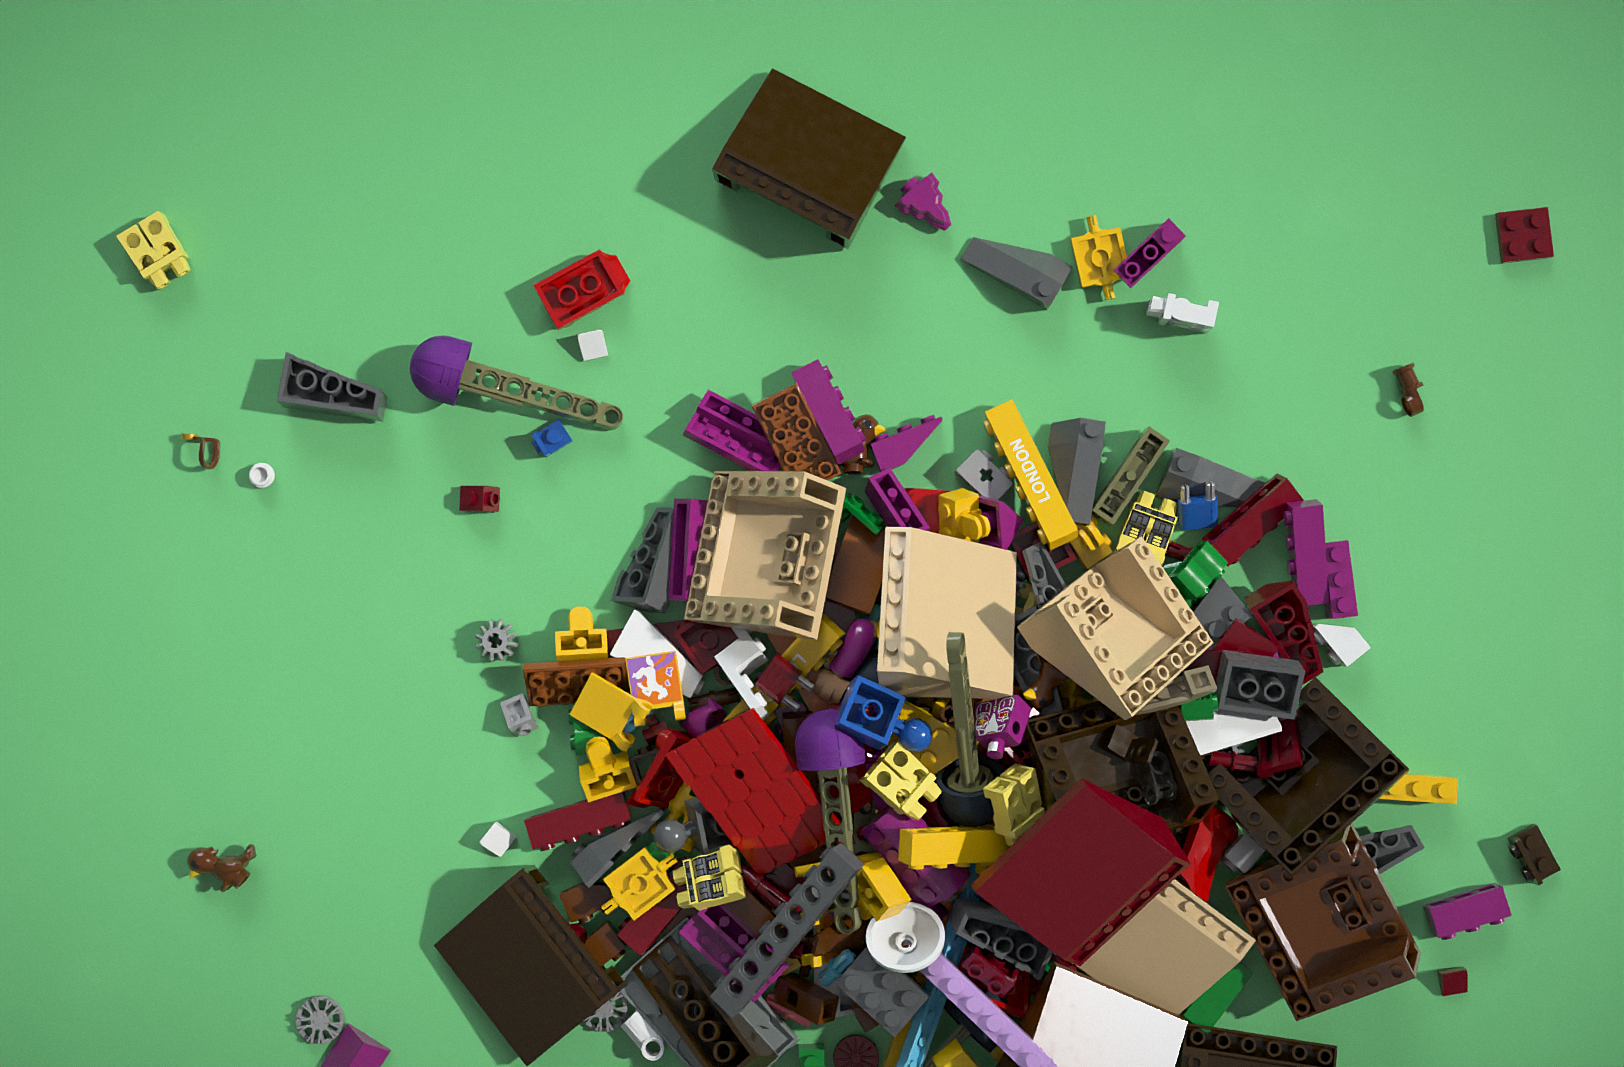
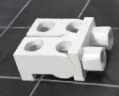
M1170 293L1165 298L1152 296L1148 302L1146 316L1159 318L1157 324L1165 326L1168 323L1172 326L1208 333L1214 327L1219 302L1209 300L1203 306L1192 304L1185 298L1175 299L1176 295Z

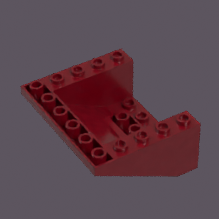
M1081 778L1041 818L1036 820L1011 847L1000 855L972 883V886L978 895L1060 958L1081 966L1191 863L1162 817Z

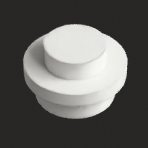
M257 463L250 469L249 479L254 486L266 488L273 483L275 472L269 464Z

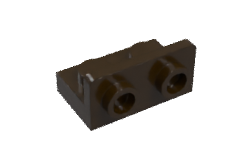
M1536 824L1507 838L1511 844L1508 846L1509 851L1516 860L1519 859L1523 867L1520 871L1527 882L1539 886L1543 884V879L1561 870Z

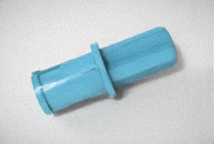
M845 949L837 957L831 958L828 966L818 974V979L825 975L820 980V983L830 986L838 977H841L854 962L855 953Z

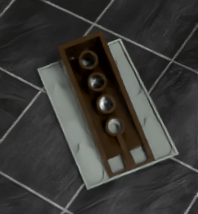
M689 917L681 921L621 975L627 983V986L620 991L621 994L687 1067H770L800 1041L798 1036L761 995L755 1002L750 1001L745 1009L734 1018H731L710 997L716 990L714 984L724 974L679 933L680 929L691 919Z

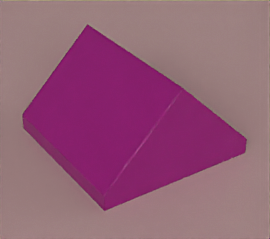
M979 496V509H981V515L989 520L990 533L988 536L980 538L978 543L1007 550L1024 520L1003 501Z
M348 1023L321 1067H381L391 1050Z

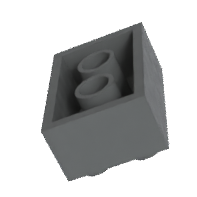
M1223 650L1216 679L1217 691H1215V694L1217 695L1218 709L1295 719L1305 670L1298 660Z
M867 947L835 983L893 1037L900 1033L932 995L909 973L894 972L880 966L871 957Z

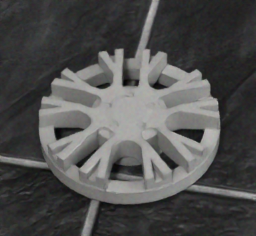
M621 992L617 993L612 1000L610 999L596 1010L595 1014L584 1020L585 1024L599 1032H609L618 1028L627 1016V999ZM621 997L623 1006H615L614 1001ZM614 1010H618L623 1012V1015H619L613 1012ZM593 1017H598L599 1023L595 1025L590 1020ZM609 1017H615L618 1022L611 1025ZM602 1019H606V1027H602Z
M314 996L301 1005L296 1015L298 1033L307 1042L312 1044H325L334 1040L341 1033L345 1021L344 1012L339 1003L328 996ZM319 1000L327 1001L325 1009L319 1008ZM311 1002L313 1003V1005H314V1007H315V1009H316L315 1012L313 1011V1009H312V1007L310 1006L309 1003H311ZM333 1005L335 1009L329 1013L327 1010ZM304 1009L309 1011L310 1017L302 1016ZM339 1013L340 1022H333L331 1015ZM309 1020V1024L302 1025L301 1021ZM329 1025H332V1026H334V1027H336V1028H338V1029H337V1031H335V1030H333L332 1028H330V1027H328V1026H329ZM307 1027L312 1028L310 1036L304 1031ZM323 1030H327L331 1037L324 1039ZM316 1031H319L318 1039L315 1038Z

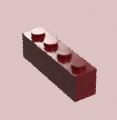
M1277 473L1201 540L1203 542L1208 541L1228 562L1226 566L1229 567L1238 562L1242 554L1249 548L1255 547L1266 533L1273 531L1279 526L1280 521L1283 520V512L1287 511L1286 503L1304 501V499L1288 478Z
M625 791L588 802L586 799L526 818L524 823L532 849L540 848V852L554 848V843L564 840L565 844L578 841V835L588 833L589 837L603 833V828L611 825L613 829L628 825L627 820L632 818L629 805H626Z
M685 856L682 860L677 858L678 862L668 869L671 871L668 878L676 889L636 920L627 917L618 927L621 931L617 936L640 956L646 953L683 909L678 905L677 893L687 891V884L680 886L675 884L672 871L683 866V860H687Z

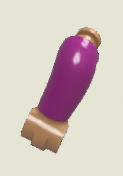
M858 619L849 627L843 641L844 643L829 665V668L833 671L824 668L814 685L813 692L819 695V699L826 703L840 702L850 684L849 680L844 677L850 679L873 647L877 635V625L873 620Z

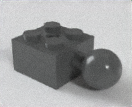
M698 797L684 801L689 822L681 824L676 820H665L659 823L654 831L656 846L667 853L680 850L684 846L686 839L692 837L694 848L702 855L719 851L720 847L726 845L735 847L713 815L705 809Z

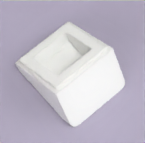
M603 330L577 335L584 361L609 356Z
M495 822L479 843L501 857L516 839V836L499 822Z

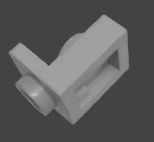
M524 693L500 703L508 729L516 737L529 735L539 727L537 721L533 718Z

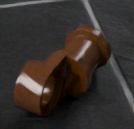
M1414 362L1392 371L1393 375L1397 376L1402 387L1401 393L1403 396L1401 397V403L1405 412L1410 417L1424 411L1422 400L1417 391V388L1424 385L1422 382H1419L1413 369L1415 366Z

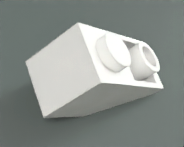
M1312 624L1316 642L1320 646L1325 645L1329 650L1327 655L1335 665L1340 664L1341 666L1348 667L1371 648L1355 628Z

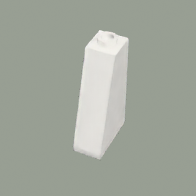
M634 609L610 655L616 658H630L676 651L682 694L691 698L693 693L698 695L705 683L701 680L702 675L696 666L639 610Z

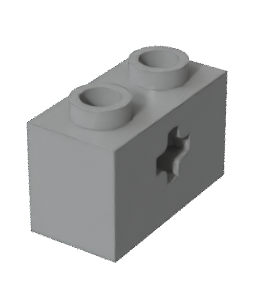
M976 449L959 466L955 473L979 496L998 500L1014 483L1010 481L1003 467L998 469L992 463L994 458L983 449L980 452ZM989 470L991 472L989 475L991 481H981L982 474L979 471L986 472Z
M1239 830L1237 838L1232 843L1225 845L1220 861L1235 873L1237 870H1240L1245 874L1265 850L1246 833Z

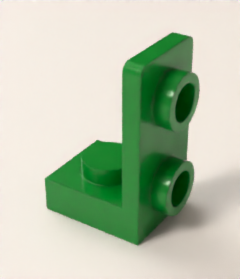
M851 493L845 495L840 518L841 524L852 513L874 534L882 532L887 527L882 522L883 519L880 515L864 506L861 498Z

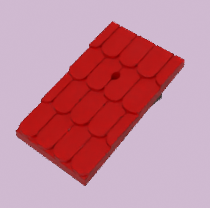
M748 708L665 754L685 784L690 786L705 809L713 815L735 847L737 846L752 869L759 875L768 873L826 844L820 795L802 771L798 769L796 763L754 708ZM833 813L832 817L834 822L837 824H841Z

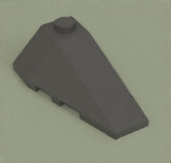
M973 237L961 258L962 261L1045 310L1052 304L1072 269L1071 265L1049 253Z
M1076 418L1051 424L1048 450L1052 458L1054 478L1056 477L1058 491L1075 524L1090 525L1103 448L1105 421Z
M1175 448L1171 450L1155 497L1177 502L1180 498L1181 485L1185 487V484L1189 486V496L1206 494V483L1212 481L1215 484L1218 506L1239 507L1265 483L1201 456Z
M656 508L642 533L644 540L638 550L633 549L630 555L633 559L626 571L622 570L617 579L611 598L612 602L646 612L666 613L670 602L669 584L674 508Z
M1040 541L1022 551L1038 608H1041L1067 587L1044 544Z
M659 808L624 827L618 828L590 842L587 846L582 843L572 853L575 858L570 863L584 883L590 887L665 813V808Z
M1412 825L1359 836L1379 874L1425 848Z

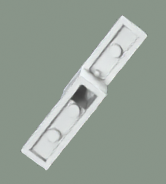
M732 628L738 639L714 657L750 709L754 708L762 720L769 716V713L764 708L767 702L759 692L754 694L751 688L755 685L748 675L768 661L763 653L766 648L758 637L755 639L751 637L750 634L753 631Z

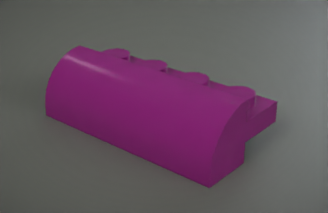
M708 389L699 403L695 414L685 428L683 436L749 471H779L781 464L756 414Z
M888 806L878 817L864 826L860 832L878 853L884 857L886 862L926 907L932 908L940 901L944 902L967 881L971 873L966 867H958L954 864H947V868H934L931 865H924V869L917 870L910 869L908 864L898 861L900 829L930 827L922 818L913 820L906 814L899 815L894 808Z
M724 904L708 907L701 911L697 910L679 931L686 940L726 977L731 972L728 968L736 958H742L746 954L743 950L752 939L757 940L759 938ZM767 944V949L773 953L772 948ZM751 961L752 967L757 970L756 964ZM786 961L780 965L751 1000L752 1002H755L769 985L773 984L789 966ZM736 980L737 985L742 988L741 982Z

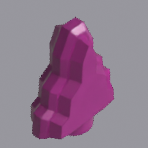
M932 172L920 181L914 176L900 189L904 195L894 206L903 215L910 214L916 220L925 219L932 227L943 231L951 226L949 213L942 205L943 195L938 189L939 181Z

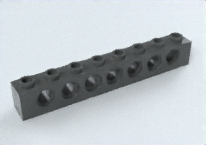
M842 843L834 848L829 846L821 854V863L818 866L813 865L804 876L807 880L802 885L799 883L789 893L792 898L788 903L783 902L774 911L776 915L772 922L768 920L758 931L761 934L757 940L752 939L743 950L746 954L742 958H736L728 967L731 972L727 977L723 975L714 984L716 990L710 997L731 1018H734L745 1009L864 866ZM827 868L833 871L834 879L828 875ZM812 887L818 891L819 898L812 893ZM797 906L803 910V916L797 912ZM781 924L787 928L788 934L782 931ZM766 943L772 947L773 953L767 949ZM751 961L756 964L757 970L752 967ZM736 980L741 982L742 988L737 985Z

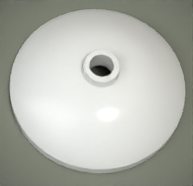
M909 902L900 914L876 922L873 917L866 931V944L871 957L880 966L900 973L915 972L929 966L938 958L945 943L944 926L938 915L930 908L914 902ZM905 945L911 946V947H908V948H903V946H905Z

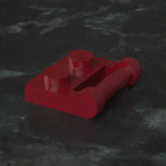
M1296 719L1279 721L1282 726L1281 732L1255 739L1257 740L1259 765L1256 768L1259 777L1267 778L1275 772L1302 766L1299 725ZM1270 736L1272 738L1273 750L1272 761H1269L1267 740Z

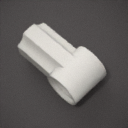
M636 1010L620 1026L641 1049L643 1056L647 1060H658L665 1051L666 1042ZM650 1041L657 1042L660 1045V1051L651 1052L647 1047V1043Z

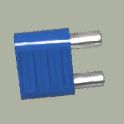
M1214 482L1206 483V494L1189 496L1188 485L1185 484V487L1181 485L1180 498L1177 500L1178 528L1185 531L1217 526L1218 497L1215 495Z

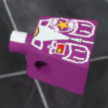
M1019 695L975 703V738L988 750L987 756L992 759H1001L1004 748L1018 746L1021 743L1031 713V707Z

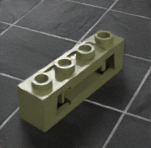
M1150 426L1145 428L1093 504L1092 514L1107 525H1114L1170 440Z

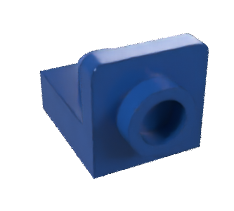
M559 419L539 432L532 433L535 440L531 441L537 453L541 454L543 452L546 457L573 442Z

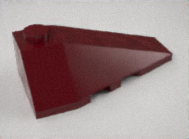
M1293 580L1265 584L1244 597L1250 611L1265 633L1279 647L1278 651L1283 659L1298 660L1305 670L1303 684L1324 672L1307 601Z

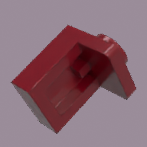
M460 486L459 511L499 512V487Z

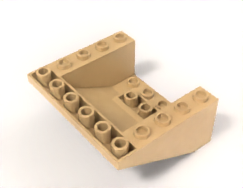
M714 471L684 619L692 622L795 638L817 639L846 488L807 472Z
M885 527L877 665L879 685L903 696L952 698L946 641L949 632H962L965 635V653L968 662L971 698L999 699L1013 696L1017 552L912 527Z
M1142 536L1112 552L1090 567L1017 626L1031 649L1124 720L1133 717L1213 644L1208 633L1200 624Z
M1174 879L1084 964L1077 967L1100 982L1179 1015L1237 965L1256 940Z

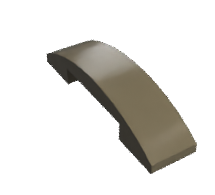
M1209 666L1184 671L1182 676L1175 677L1135 715L1175 707L1217 691V686Z

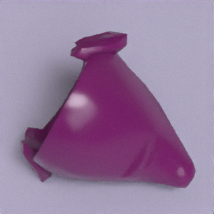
M709 698L707 700L708 705L699 707L687 714L686 719L679 721V726L685 729L692 738H695L724 721L726 713L721 705Z

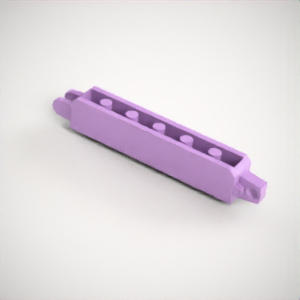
M942 953L932 964L919 970L1020 1067H1058L1054 1063L1055 1060Z

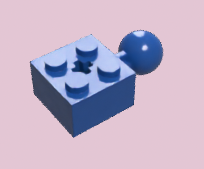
M859 675L850 681L838 711L836 727L849 732L862 743L877 750L882 749L888 744L892 733L898 735L900 743L911 752L925 750L932 741V730L926 721L919 718H912L907 721L898 719L906 699L905 696ZM866 709H869V710H870V711H869V715H870L871 717H869V716L866 714V712H865Z

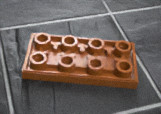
M797 382L751 405L783 471L807 472L827 481L842 474Z
M852 514L829 577L826 601L870 616L883 579L885 529L878 534H874Z
M625 657L523 664L529 706L575 704L592 672L630 694Z

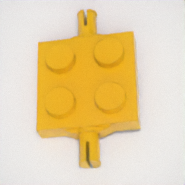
M1092 215V217H1086L1089 232L1083 236L1071 238L1070 243L1081 289L1090 286H1102L1105 301L1116 298L1112 284L1117 280H1121V278L1113 270L1127 258L1120 227L1109 230L1099 229L1097 215Z
M644 847L607 875L603 880L611 889L613 898L601 906L605 913L608 915L620 906L629 913L633 920H636L673 892L676 888L669 880L666 870L678 862L676 858L671 860L674 855L670 853V855L659 862Z

